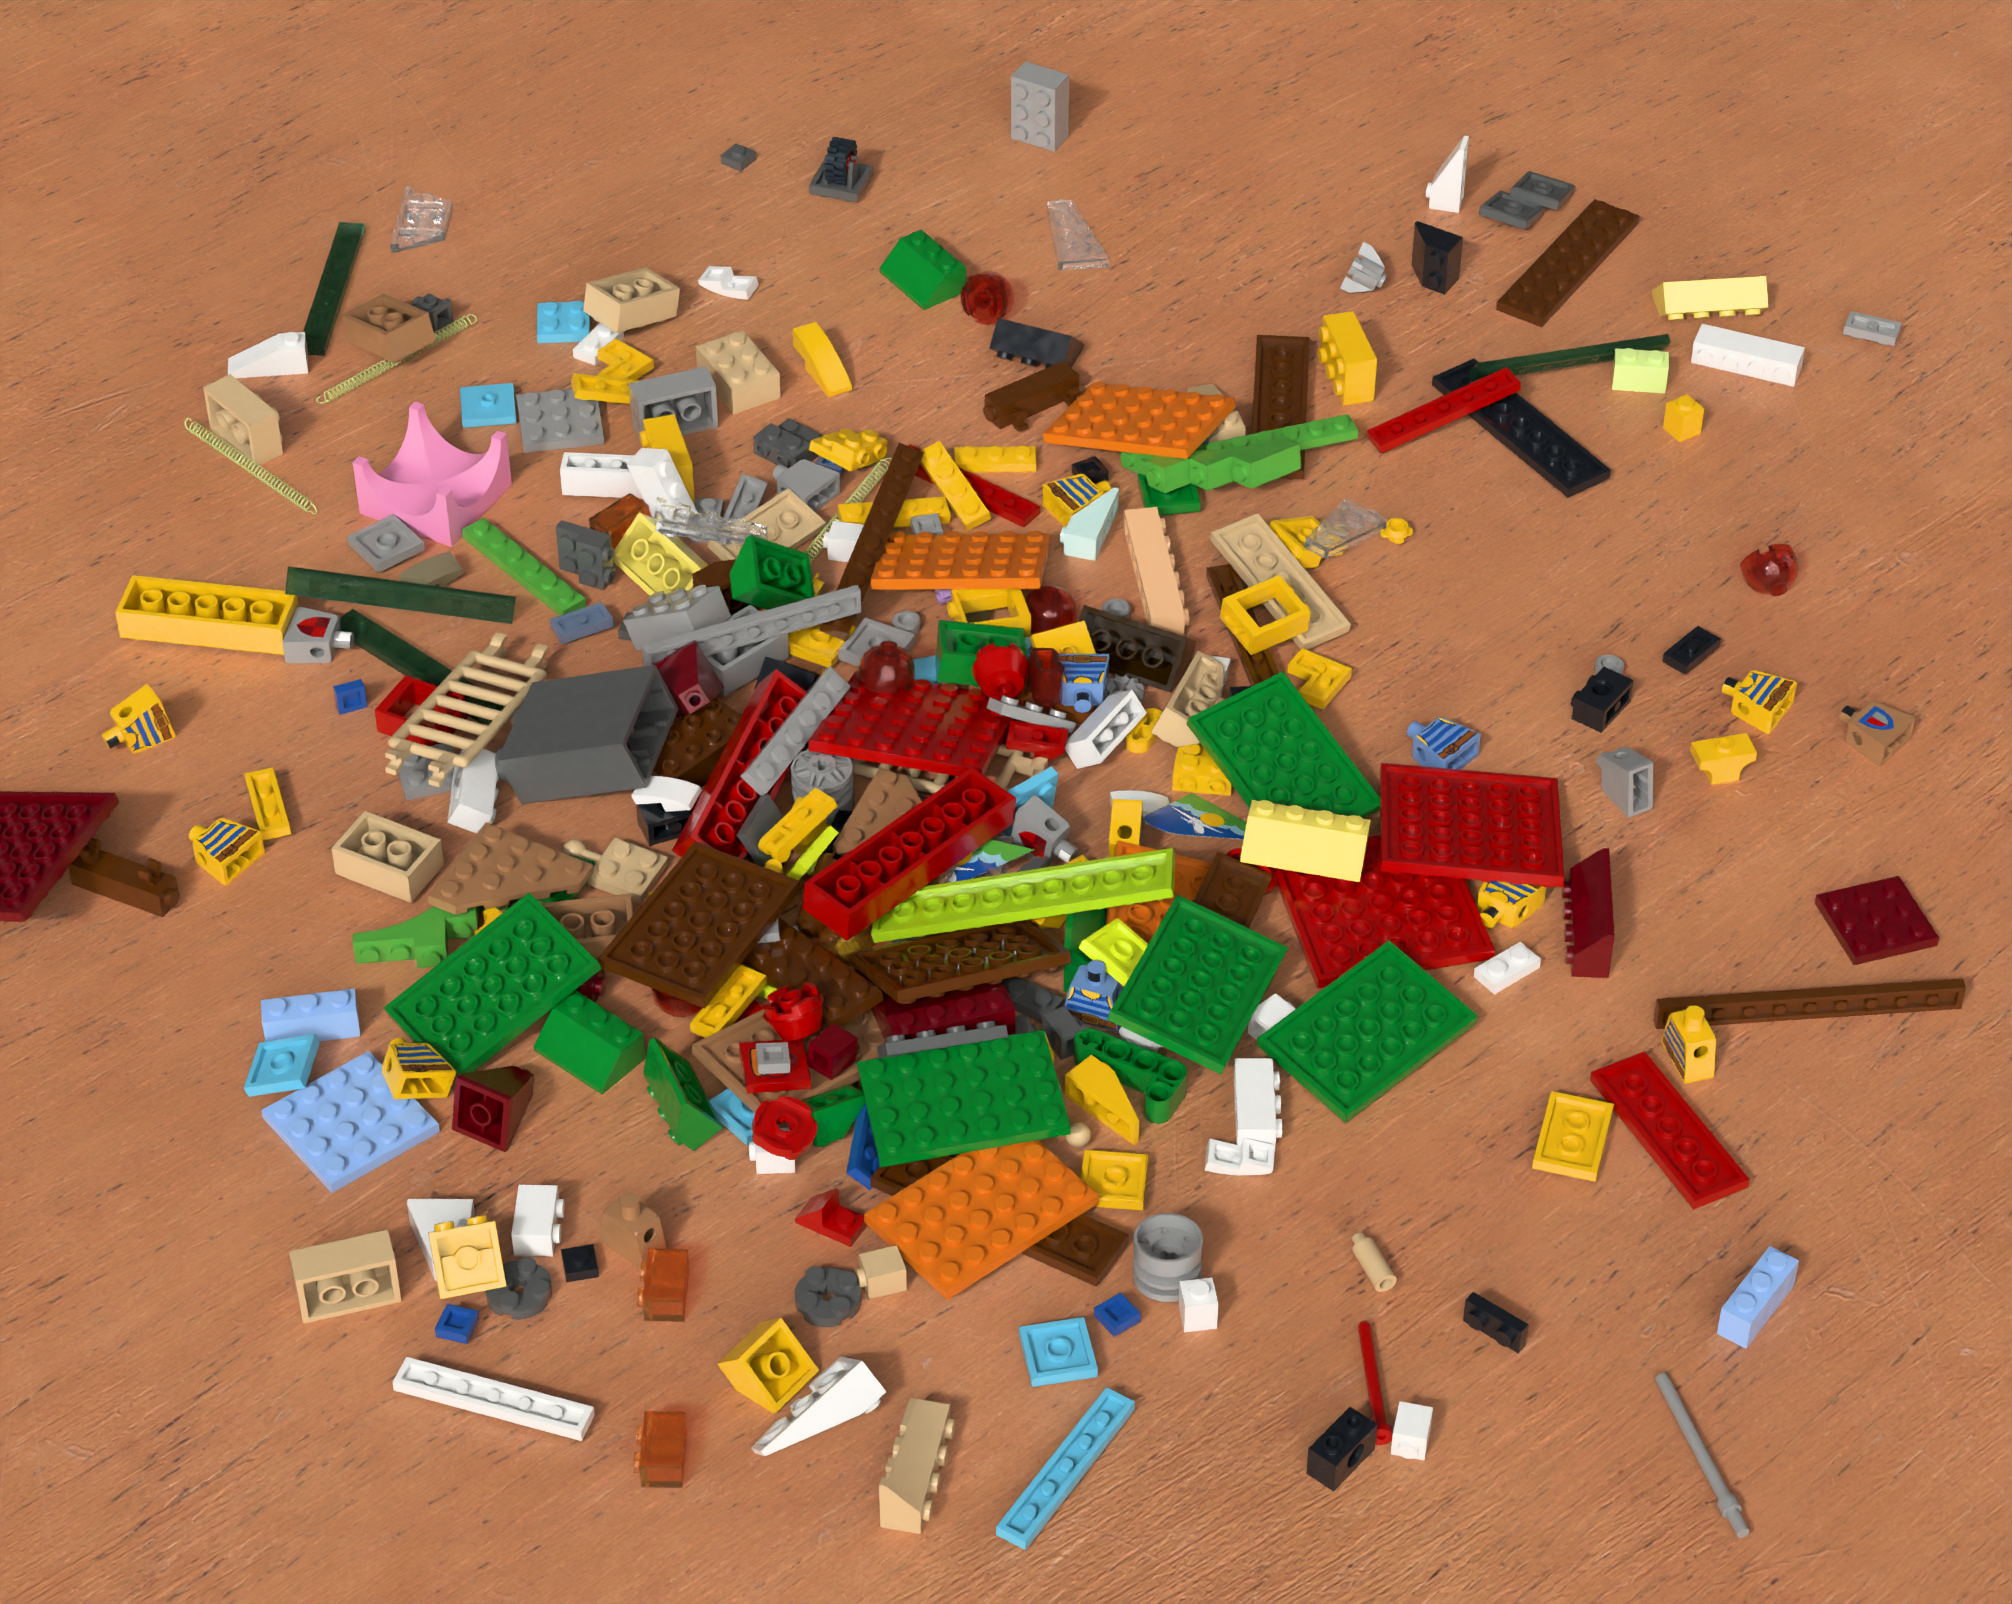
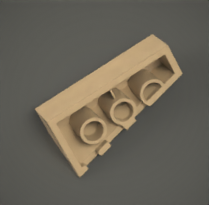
M910 1398L900 1425V1437L896 1436L893 1444L892 1458H888L886 1464V1478L882 1477L879 1483L880 1527L921 1534L924 1521L931 1520L934 1501L930 1499L932 1493L937 1494L941 1482V1473H938L939 1466L945 1467L948 1457V1446H945L946 1440H952L955 1431L956 1420L950 1418V1404Z

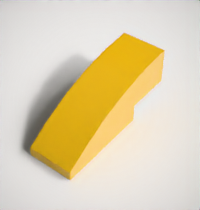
M813 322L792 329L794 348L805 360L807 372L828 398L852 390V384L839 356L818 323Z

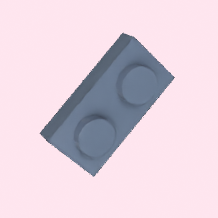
M602 602L550 619V628L561 644L614 627L613 618Z

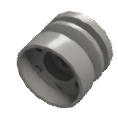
M807 749L793 759L791 765L792 804H794L797 797H805L816 787L834 798L838 805L826 817L827 825L832 824L838 810L852 811L854 807L853 766L850 758L813 752Z
M1174 1213L1153 1215L1138 1224L1134 1232L1133 1282L1139 1292L1157 1301L1176 1302L1179 1301V1281L1202 1279L1203 1236L1198 1225L1186 1216Z

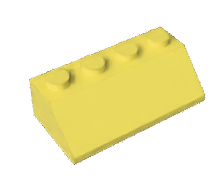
M1766 276L1663 282L1652 289V296L1659 316L1668 317V321L1683 320L1684 316L1693 315L1694 319L1710 318L1709 314H1719V318L1734 317L1735 312H1745V316L1761 315V311L1768 308Z
M640 512L615 548L613 562L649 595L659 591H664L667 594L679 588H685L686 591L693 589L692 574L708 566L703 559L661 521Z
M1252 800L1240 862L1360 882L1371 820L1363 819L1356 815L1333 814L1326 810L1303 809L1297 805L1286 806L1274 804L1267 800Z

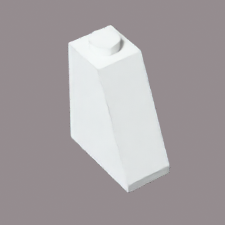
M473 1199L407 1200L410 1226L435 1281L437 1279L428 1232L435 1231L434 1224L454 1221V1227L468 1225L467 1218L475 1216Z

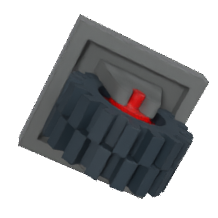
M833 137L829 143L830 147L827 148L828 153L825 155L823 163L809 185L810 194L842 199L847 202H858L873 176V166L858 163V157L856 156L858 150H856L857 144L855 140Z

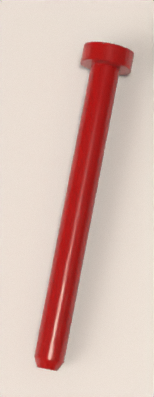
M1361 1321L1358 1325V1333L1372 1421L1377 1423L1376 1445H1385L1392 1441L1393 1428L1386 1423L1371 1325L1367 1321Z

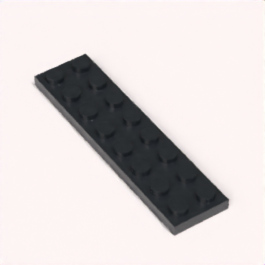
M1474 358L1433 376L1432 386L1443 395H1446L1492 374V372ZM1517 393L1467 414L1567 498L1610 478L1611 469Z

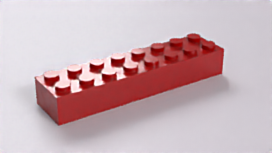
M777 669L758 683L672 851L681 858L694 842H698L744 860L748 851L738 838L737 833L760 798V795L740 776L807 693ZM792 762L764 795L769 794L771 799L774 800Z
M971 767L806 881L804 884L803 909L848 941L1012 825L1016 797Z

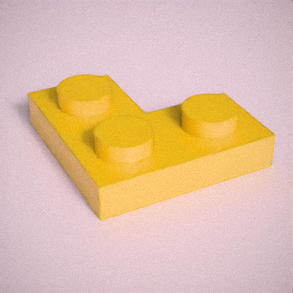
M614 339L597 350L598 359L609 365L599 372L597 376L637 380L654 368L653 359L618 339Z
M1302 648L1289 662L1287 673L1306 680L1307 682L1299 690V693L1308 704L1324 710L1351 678L1352 668Z

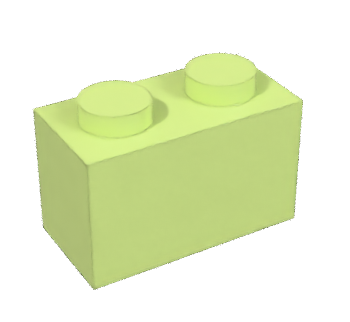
M1615 348L1612 390L1665 394L1669 370V352Z

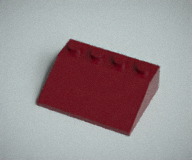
M1001 983L974 985L973 989L967 991L952 990L945 992V995L941 997L926 996L917 998L911 1004L897 1003L888 994L883 993L884 1001L871 1008L885 1042L886 1037L905 1034L906 1040L917 1038L916 1033L928 1030H935L936 1035L947 1034V1028L965 1025L966 1031L977 1029L976 1024L988 1021H995L996 1026L1006 1025L1008 1035L1015 1034V1007L1006 988Z

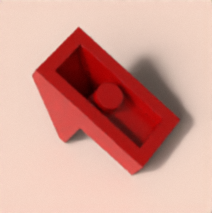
M1010 720L1006 749L1035 753L1034 758H1047L1049 762L1064 754L1068 729Z
M837 1188L811 1197L795 1218L796 1224L849 1247H852L868 1226L864 1222V1215L839 1205V1190Z

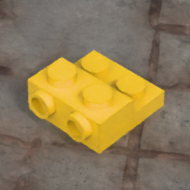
M840 429V431L825 434L822 437L811 440L809 450L851 472L884 460L887 454L888 440L878 436V433L873 430H863L855 434L850 429Z
M1313 516L1272 520L1269 527L1304 569L1318 567L1321 558L1342 555L1345 549V545Z
M1202 744L1178 747L1173 770L1172 791L1231 796L1232 784Z
M486 1215L467 1218L468 1225L454 1227V1221L434 1224L435 1231L428 1232L440 1299L506 1287L496 1224L494 1220L487 1221Z

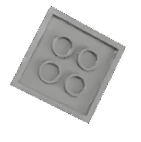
M573 389L537 393L528 392L516 395L524 453L604 445L598 401L577 399L574 397Z

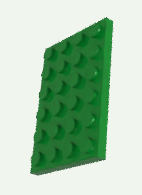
M1283 671L1188 718L1186 725L1249 808L1252 800H1267L1274 804L1297 805L1303 809L1326 810L1333 814L1356 815L1363 819L1380 811V797Z
M527 893L387 1004L384 1010L414 1043L430 1044L455 1069L456 1075L452 1083L455 1087L456 1076L475 1071L602 968L598 961L530 893Z
M1177 894L1113 1005L1107 1020L1222 1075L1284 959L1288 947Z
M1387 941L1257 1037L1256 1045L1344 1123H1347L1477 1023L1478 1015L1392 942Z
M1044 1030L1010 1035L1008 1038H997L990 1041L857 1062V1071L880 1167L1071 1134L1069 1119Z

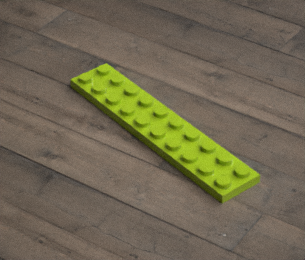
M1173 848L924 886L873 922L871 936L874 943L1173 898L1176 857Z

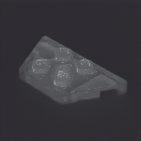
M405 186L390 242L391 253L446 240L453 212L452 201L437 198L427 192L421 196L414 193L413 187Z

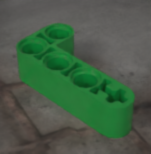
M1087 1028L1075 1034L1074 1062L1076 1065L1080 1064L1090 1055H1093L1101 1062L1107 1063L1115 1071L1122 1085L1144 1093V1116L1148 1121L1160 1124L1167 1122L1173 1116L1186 1096L1187 1068L1184 1064L1093 1028Z

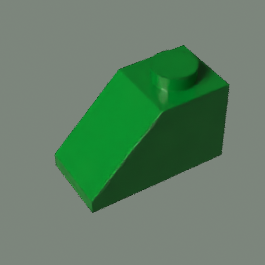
M848 1084L800 1100L811 1109V1116L814 1122H817V1133L812 1145L815 1147H825L830 1145L832 1141L845 1136L865 1105L861 1090Z

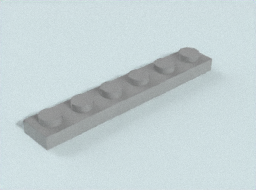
M831 666L828 667L740 777L760 796L766 794L811 738L822 720L826 719L851 686Z

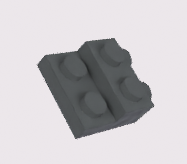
M788 418L779 426L770 423L753 436L754 454L776 465L782 464L788 468L803 459L812 462L820 455L809 450L810 442L823 435Z
M561 520L556 526L560 569L578 574L580 584L605 590L608 585L613 583L616 576V570L613 566L614 548L611 543V535Z

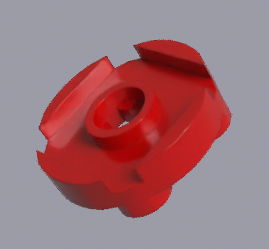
M779 1096L778 1100L769 1101L767 1099L763 1101L756 1109L752 1120V1140L757 1146L762 1147L773 1155L784 1157L788 1160H795L801 1153L806 1152L811 1147L818 1126L811 1116V1109L804 1102L790 1096ZM788 1123L790 1131L781 1130L777 1124Z

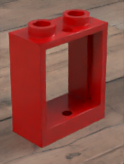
M405 675L375 709L377 731L392 736L408 719L403 716L414 704L420 706L438 686ZM449 691L445 695L465 701V696L456 692ZM438 705L432 709L466 720L468 717L466 713ZM419 723V725L450 734L457 730L437 723L433 727ZM410 734L405 739L427 746L442 744Z

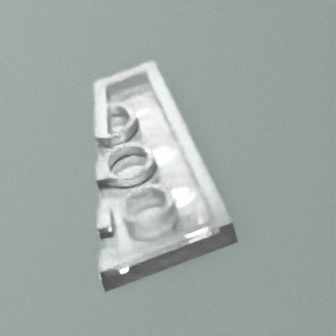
M1063 199L1047 201V213L1058 270L1109 267V257L1074 202Z
M657 497L655 532H659L664 536H685L695 541L711 540L721 545H743L746 537L750 535L768 540L767 526L734 517L726 521L718 513L708 510L704 514L691 511V506L680 503L677 508L666 505L667 499Z
M1345 498L1308 535L1304 548L1328 559L1380 534V530L1386 528L1388 519L1380 516V513L1375 510H1368Z

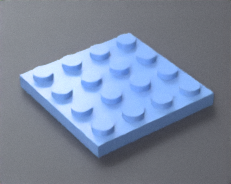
M369 1051L309 1083L305 1088L298 1089L261 1110L262 1117L331 1193L440 1132L439 1123L415 1099L393 1098L382 1073V1064Z

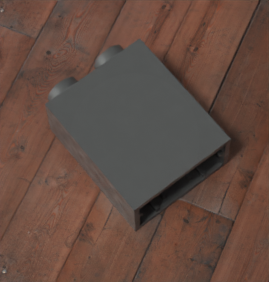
M656 665L533 682L521 708L516 709L514 712L513 726L504 746L500 747L496 752L495 767L497 774L502 781L510 783L521 804L646 788L678 707Z

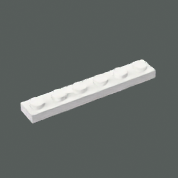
M410 1357L405 1358L393 1380L394 1391L579 1441L583 1440L595 1416L593 1406Z

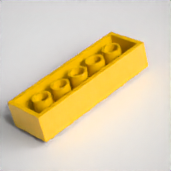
M132 575L115 613L120 638L284 655L282 641L299 604L297 592Z

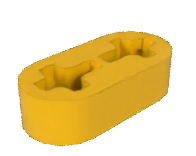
M1156 708L1145 709L1147 714L1125 736V747L1130 752H1147L1159 738L1151 732L1162 714L1161 710Z

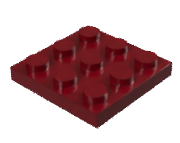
M1899 876L1816 894L1815 905L1853 965L1938 945L1939 936Z

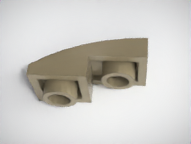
M449 551L425 559L398 576L413 598L416 599L437 583L441 588L445 587L462 575L464 571Z

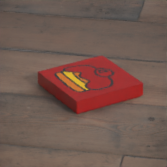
M802 1039L739 1043V1055L747 1094L811 1088V1079ZM788 1042L790 1073L758 1074L755 1053L756 1043Z

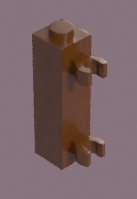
M1064 361L985 394L984 415L988 421L992 422L999 429L1009 425H1013L1019 432L1027 429L1028 424L1023 419L1064 401L1069 407L1077 399L1076 396L1081 394L1079 374Z
M95 838L89 840L87 845L81 850L80 855L68 867L72 885L160 917H164L171 908L177 905L180 899L176 877L161 872L162 865L160 861L149 858L147 860L148 867L100 850L101 843Z

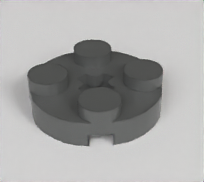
M522 1257L519 1260L504 1263L503 1270L506 1287L485 1291L490 1309L497 1315L502 1316V1313L512 1315V1319L517 1320L527 1319L542 1312L547 1306L546 1301L552 1295L549 1273L542 1266L536 1264V1260L531 1257ZM518 1286L524 1287V1292L518 1293L517 1290L511 1291Z
M810 1267L806 1270L805 1276L799 1280L795 1288V1306L797 1311L804 1315V1319L808 1323L819 1327H835L841 1325V1320L849 1316L852 1319L858 1313L861 1306V1289L857 1282L856 1274L838 1268ZM824 1294H833L836 1296L830 1297L829 1301L823 1300Z

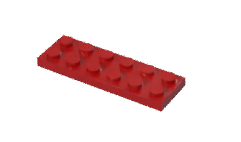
M1645 1051L1591 1072L1590 1081L1608 1103L1614 1104L1613 1110L1693 1210L1748 1188L1750 1179Z

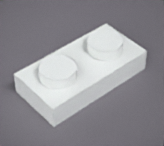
M600 322L573 349V357L596 366L601 361L598 359L597 350L614 339L621 341L624 338V332H613L609 327Z
M1519 942L1474 969V978L1495 995L1539 969L1541 959L1523 943Z

